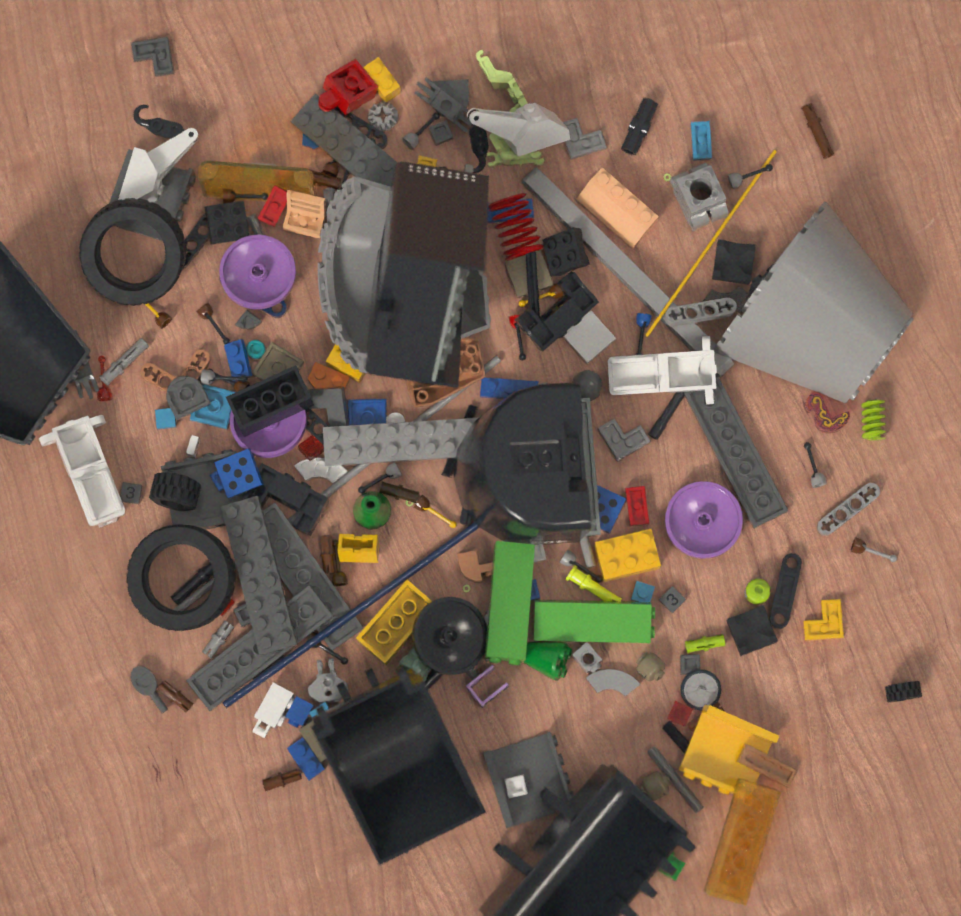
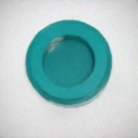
M252 340L247 344L246 351L250 358L258 360L262 358L266 348L262 341Z

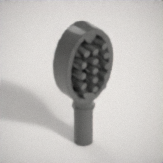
M135 667L131 672V682L134 688L142 695L150 696L162 714L165 713L168 708L156 692L158 684L154 674L145 667Z

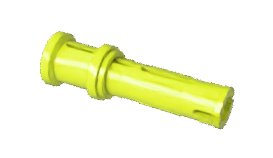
M576 565L573 566L566 577L567 581L571 580L576 583L579 589H586L603 601L615 600L620 602L622 600L621 597L593 581L590 574L586 575L578 570Z

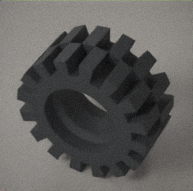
M920 681L885 686L887 702H898L922 697Z

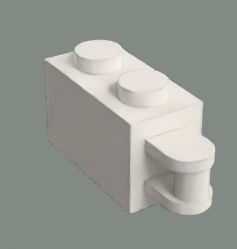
M272 683L254 716L258 719V722L253 729V733L265 738L271 727L277 729L278 726L281 727L286 719L284 714L287 708L290 709L294 701V693ZM262 722L268 725L266 729L260 727Z

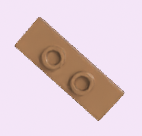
M744 744L737 759V762L787 788L790 787L797 772L796 769L748 744Z

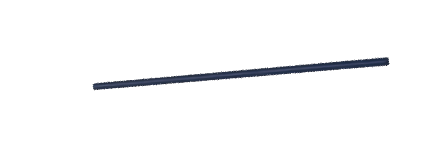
M474 522L227 698L222 702L225 708L230 707L479 528Z

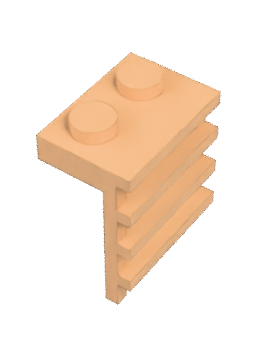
M287 190V213L283 230L320 238L321 229L326 217V198Z

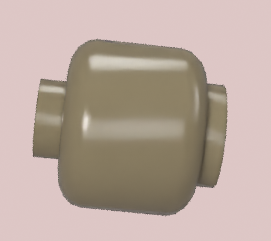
M646 652L636 662L637 672L647 681H653L654 679L658 681L665 674L663 672L665 663L655 653L648 654Z
M656 771L644 777L642 780L643 784L640 786L642 791L655 801L669 793L668 786L671 783L666 774L662 775Z

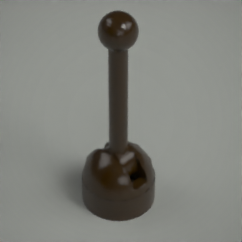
M333 540L337 572L332 577V584L334 586H344L348 584L346 574L340 569L337 551L338 540Z

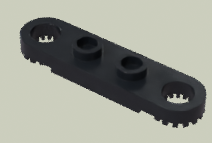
M795 553L787 554L782 560L769 617L771 626L776 629H783L789 623L802 565L801 558ZM794 558L797 561V566L789 568L786 562L787 559ZM776 614L784 616L785 621L783 624L775 623L774 616Z

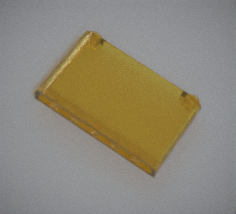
M204 161L198 169V181L205 197L223 198V189H232L236 194L267 193L269 196L274 185L285 190L318 196L313 173L307 168ZM236 198L243 200L267 201L263 200L262 198Z

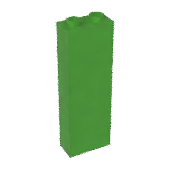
M496 541L494 544L485 659H489L491 663L509 661L510 665H520V662L523 663L526 660L535 545L505 541Z
M535 600L534 641L651 643V638L655 636V627L651 626V619H655V607H652L651 602Z

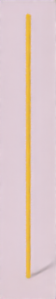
M773 150L761 169L769 164L776 154V150ZM762 173L754 177L645 334L646 337L651 334Z

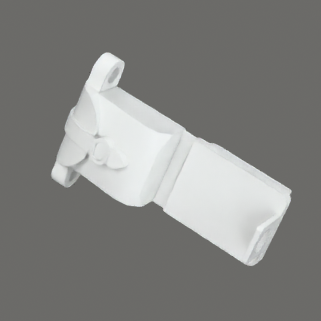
M702 336L703 351L610 357L608 359L610 393L612 395L705 390L706 404H714L717 369L714 350H711L710 336Z
M103 415L90 419L88 416L77 420L67 421L66 424L52 428L51 433L39 438L41 446H47L56 442L88 524L90 526L98 525L99 528L116 522L118 517L125 514L124 505L94 432V428L106 423Z

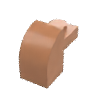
M476 550L457 554L460 571L467 580L474 583H482L481 575L485 574V577L492 576L493 562L479 565Z

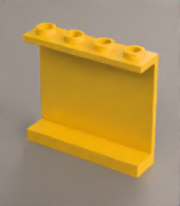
M704 705L679 771L683 772V776L688 779L694 780V778L701 780L700 784L709 788L712 785L718 787V792L728 796L729 793L736 795L735 799L746 803L747 800L754 801L755 797H752L751 794L760 773L737 762V759L744 744H748L768 754L771 744L777 743L779 735L711 705Z

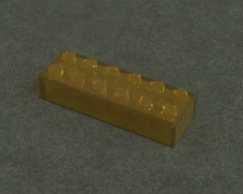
M738 778L704 891L709 896L747 905L781 792L777 789Z

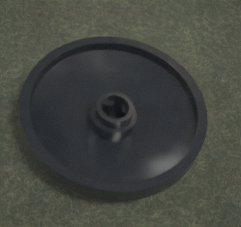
M443 597L428 603L417 615L412 630L413 646L421 662L432 671L443 675L462 674L474 668L485 654L487 624L481 612L472 603L458 597Z

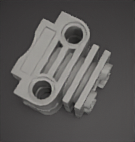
M707 163L690 169L689 173L685 171L670 178L674 195L692 231L708 225L709 217L712 222L728 216V208L725 203L726 196L711 165L708 166ZM702 189L709 195V198L697 200L692 196L691 191Z

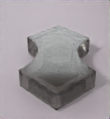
M741 287L729 293H720L712 289L702 302L731 298L737 304L736 311L742 314L741 310L751 295ZM725 304V306L723 307L727 308L728 310L731 309V307H728L727 304ZM705 307L707 311H709L711 314H714V309L712 307Z

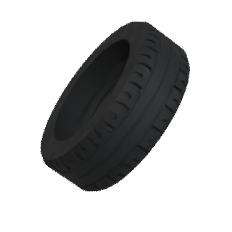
M125 198L124 200L120 199L104 206L90 220L80 241V263L82 264L81 268L84 275L87 276V281L92 287H95V290L100 295H104L105 298L113 302L116 301L119 304H130L131 306L141 305L142 303L148 304L155 299L158 300L175 285L185 264L186 241H184L185 237L182 229L179 228V223L174 217H171V214L165 208H161L160 205L145 199ZM127 220L141 221L150 225L161 236L165 246V260L161 270L153 278L141 283H129L116 278L104 266L101 258L102 239L105 233L119 222Z
M177 524L157 529L140 541L138 547L134 549L131 559H129L126 583L128 584L127 589L129 596L132 598V603L145 619L163 629L185 631L205 626L222 614L228 606L231 596H233L236 573L234 572L235 566L233 559H231V554L218 537L197 526ZM179 544L190 545L203 552L209 559L214 573L213 587L209 596L199 606L186 611L172 610L162 605L154 597L149 585V570L155 557L164 549Z

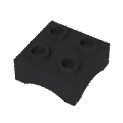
M244 201L205 207L210 245L237 241L249 236Z
M573 227L542 239L551 276H562L574 269L590 265L583 246L581 228Z
M718 239L712 279L750 285L756 245Z
M764 605L726 620L740 656L778 642Z

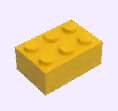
M652 529L595 542L594 547L603 582L657 570L661 567Z

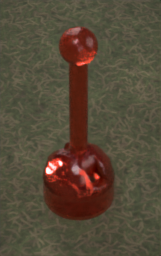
M102 355L98 357L101 375L105 373L104 362L106 360ZM102 382V387L97 392V400L102 402L110 401L113 399L112 391Z

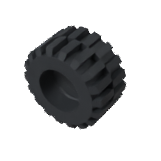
M170 472L156 473L149 498L154 503L169 509L179 511L195 510L201 491V484L181 474Z

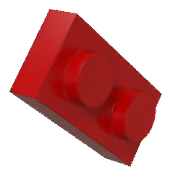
M274 185L258 217L259 220L272 227L276 226L287 204V190Z
M645 486L625 488L630 527L649 525Z

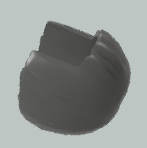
M584 370L573 378L572 383H580L581 398H590V401H593L600 396L602 380L595 371Z

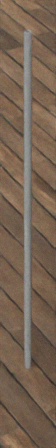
M495 356L483 366L485 374L501 362L498 356ZM468 387L434 404L412 422L426 421ZM370 464L356 465L321 494L328 498ZM298 512L288 519L291 525H293L297 518ZM234 561L233 563H234V566H235V569H234V571H235V570L237 569V567H236V563H235V561ZM214 578L173 610L184 611L212 589Z

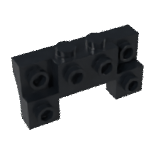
M570 271L557 283L565 296L542 316L538 317L532 309L528 308L514 320L540 351H544L558 338L565 336L570 327L580 323L581 318L599 303L575 272Z
M262 463L258 470L264 485L247 491L243 497L244 500L259 496L263 508L270 497L299 513L293 523L294 528L311 536L320 522V516L328 505L329 499L312 490L311 486L307 483H299L290 474H282Z

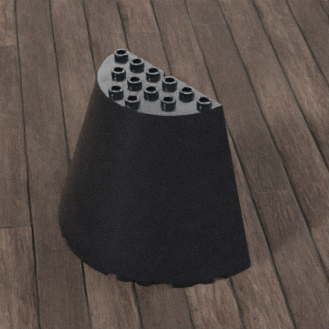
M0 241V438L25 446L32 443L36 437L33 435L35 430L39 431L47 421L44 419L45 416L52 414L58 405L55 401L64 397L69 389L66 387L67 384L75 381L79 375L77 370L81 365L85 366L91 357L88 356L90 349Z

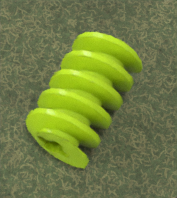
M867 400L861 404V408L865 409L861 412V415L865 417L861 422L866 424L862 426V431L865 432L862 434L863 439L870 441L886 439L881 437V434L886 433V430L881 429L886 423L880 421V419L886 418V415L880 414V412L886 410V408L880 407V404L885 403V400Z

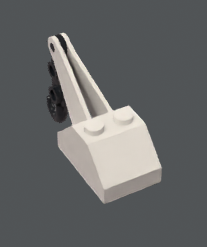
M536 103L526 104L523 107L517 108L515 112L472 108L467 112V118L472 123L469 128L471 149L479 160L478 166L473 169V173L476 174L481 172L486 165V155L489 149L486 130L504 138L517 157L570 140L569 129L558 116Z
M143 104L136 107L133 112V118L138 125L145 127L154 135L170 140L149 152L134 147L118 200H124L125 198H135L138 200L140 198L149 202L157 201L158 196H161L164 190L162 179L198 141L199 135L197 130L194 128L184 130L181 124L161 118L142 119L139 116V112L142 109L149 108V106Z

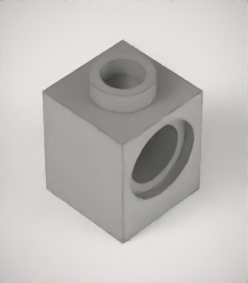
M588 642L572 654L574 660L586 673L590 671L594 673L601 667L599 664L602 661L601 657ZM591 655L594 658V662L592 664H585L583 656Z

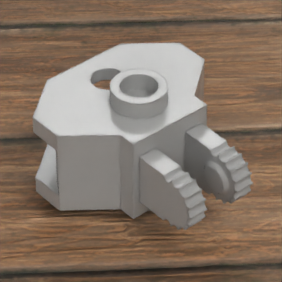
M329 658L330 673L323 674V662L321 659L317 660V679L308 687L309 696L319 703L340 701L342 696L336 685L344 682L348 690V684L337 677L333 658ZM331 691V696H326V692Z

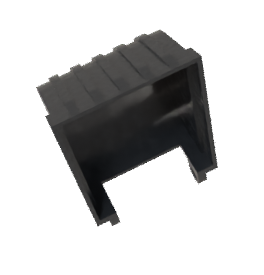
M403 665L396 668L398 675L382 683L378 682L372 668L366 670L365 673L372 688L354 697H350L344 682L337 684L336 686L344 701L327 710L321 705L315 708L318 714L311 717L314 723L311 726L312 731L379 866L486 813L420 673L416 675L413 668L405 671Z

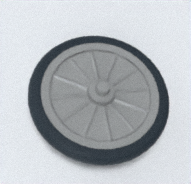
M703 669L694 670L687 674L680 687L683 701L695 710H703L704 705H715L719 701L722 691L721 683L717 676Z

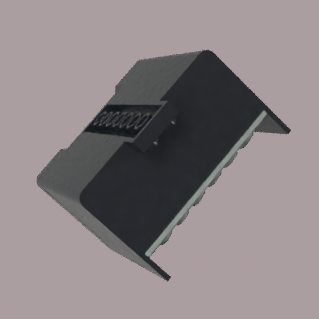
M403 161L395 165L386 220L373 275L365 366L366 372L371 375L453 388L459 387L463 292H465L467 285L466 276H469L470 270L485 272L489 176L473 173V165L465 164L464 171Z

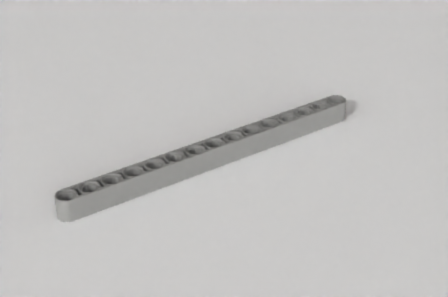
M535 167L522 179L525 187L568 229L573 227L581 228L583 244L658 317L670 298L561 190ZM672 302L669 308L675 307L677 305L674 302ZM671 313V315L669 316L673 317L674 320L677 318V316H674L673 313ZM664 315L660 320L691 351H703L702 336L707 335L695 323L670 326L665 323ZM711 340V350H714L716 344ZM714 352L717 369L716 376L721 378L734 363L730 358Z

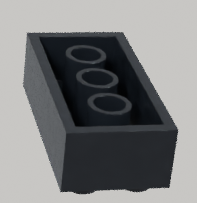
M296 365L226 397L244 437L314 406Z

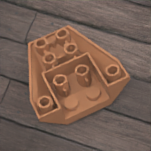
M469 338L461 339L458 388L406 380L408 395L414 408L434 405L485 378L479 341Z

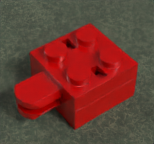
M354 59L326 76L323 85L325 92L320 95L318 106L325 112L338 106L347 115L374 99L378 85L360 63Z

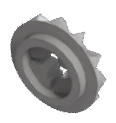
M381 101L369 109L368 120L370 125L378 130L387 131L396 125L398 113L396 108L389 102ZM382 109L385 112V114H388V116L385 117V123H383L381 117H378V115H381Z

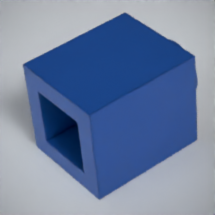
M296 696L285 716L289 719L287 723L296 728L299 725L304 727L310 716L309 712L314 709V705Z

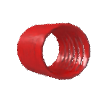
M526 193L516 194L488 205V211L490 212L519 205L492 217V220L495 221L521 214L496 225L495 229L524 223L497 236L498 238L526 232L501 243L500 246L504 247L528 241L505 251L503 255H510L505 258L506 261L544 248L542 244L531 245L537 242L541 236L526 237L538 229L536 226L524 228L535 220L534 218L522 219L532 212L531 209L520 210L527 206L529 201H517L525 197Z

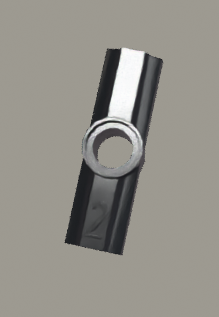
M643 98L636 115L633 116L630 122L628 134L621 147V150L625 153L636 156L643 138L646 137L649 131L652 117L658 106V103L654 100Z

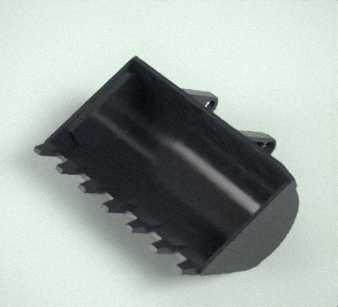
M601 764L568 804L544 787L539 796L546 803L545 805L558 816L522 858L505 844L501 845L498 842L493 847V850L509 863L513 869L478 910L483 916H638L629 906L639 892L654 899L658 892L648 881L658 869L673 876L677 869L667 860L678 846L690 853L696 849V846L686 837L689 833L612 764L609 767Z

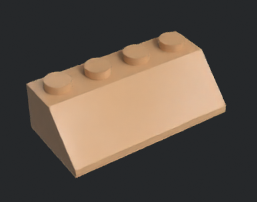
M603 167L593 176L576 199L631 249L658 222L659 216Z

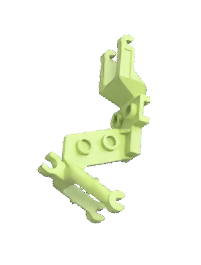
M483 50L478 51L476 58L494 89L509 88L507 90L514 104L517 103L509 112H515L517 108L528 104L512 74L496 70L488 56L481 58L484 54ZM493 133L489 136L498 153H487V157H495V161L489 162L488 167H496L500 164L522 165L534 163L535 165H542L545 162L541 158L542 153L539 151L517 157L511 151L504 138Z

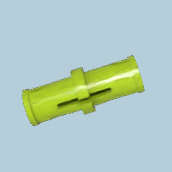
M723 634L711 637L702 636L700 639L685 641L687 653L701 650L709 651L711 648L725 646Z

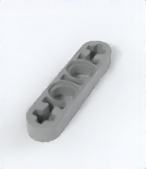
M722 298L675 306L666 311L664 321L670 326H679L730 317L736 311L737 304L731 298ZM725 304H727L728 307H731L729 311L727 308H723ZM707 306L712 307L714 314H707L704 308ZM689 309L694 310L696 317H689L686 311ZM671 313H673L674 316H677L675 320L673 319V317H669Z
M868 483L818 522V533L828 536L876 500L880 494L879 487L874 483ZM867 488H869V489H873V488H874V489H875V492H874V495H875V496L873 497L872 495H869V496L864 500V498H863L862 496L865 495V494L868 492V489H867ZM852 499H859L861 507L858 509L853 508L850 503ZM838 510H843L846 513L844 520L836 518L835 514ZM833 519L835 523L830 525V531H823L821 529L823 526L822 523L824 522L825 524H827Z

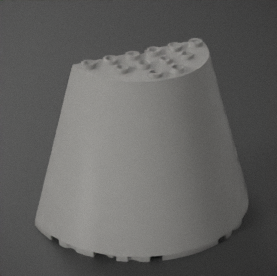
M352 177L342 184V190L335 192L334 199L330 201L326 211L330 215L320 234L321 242L318 253H322V262H318V288L322 313H327L329 321H325V324L330 332L332 343L340 347L342 351L340 353L341 358L346 363H350L354 370L359 369V372L367 373L365 366L373 275L377 253L381 245L391 187L363 178ZM470 270L469 276H466L467 285L465 292H463L461 339L490 328L491 316L488 307L487 277L480 271Z
M824 202L818 208L819 211L811 216L804 225V228L796 235L770 269V272L758 285L741 310L744 313L743 316L739 313L715 346L714 352L847 403L849 399H855L860 392L857 388L861 384L864 386L871 378L874 371L884 361L914 318L911 317L913 315L911 310L827 202Z

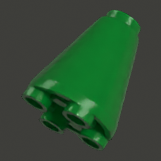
M368 491L356 499L353 506V515L356 522L368 530L378 529L389 521L391 505L383 494L376 491ZM370 502L374 504L373 508L367 507Z
M527 642L526 660L523 663L550 679L558 681L560 678H565L568 668L565 666L567 659L571 657L572 648H569L568 644L561 642Z

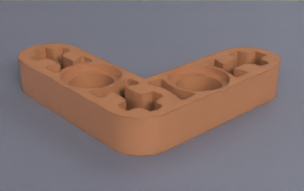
M203 349L195 351L180 376H186L189 370H195L197 372L195 379L199 381L202 369L199 370L192 364L197 365L199 361L197 356L204 354L206 361H201L199 367L206 369L210 363L208 352ZM151 363L144 364L140 370V374L145 381L166 393L168 386H162L160 384L161 379L169 377L172 382L177 378ZM151 368H153V373L158 376L156 382H154V380L156 379L154 376L149 375L148 377H146V369L150 370Z

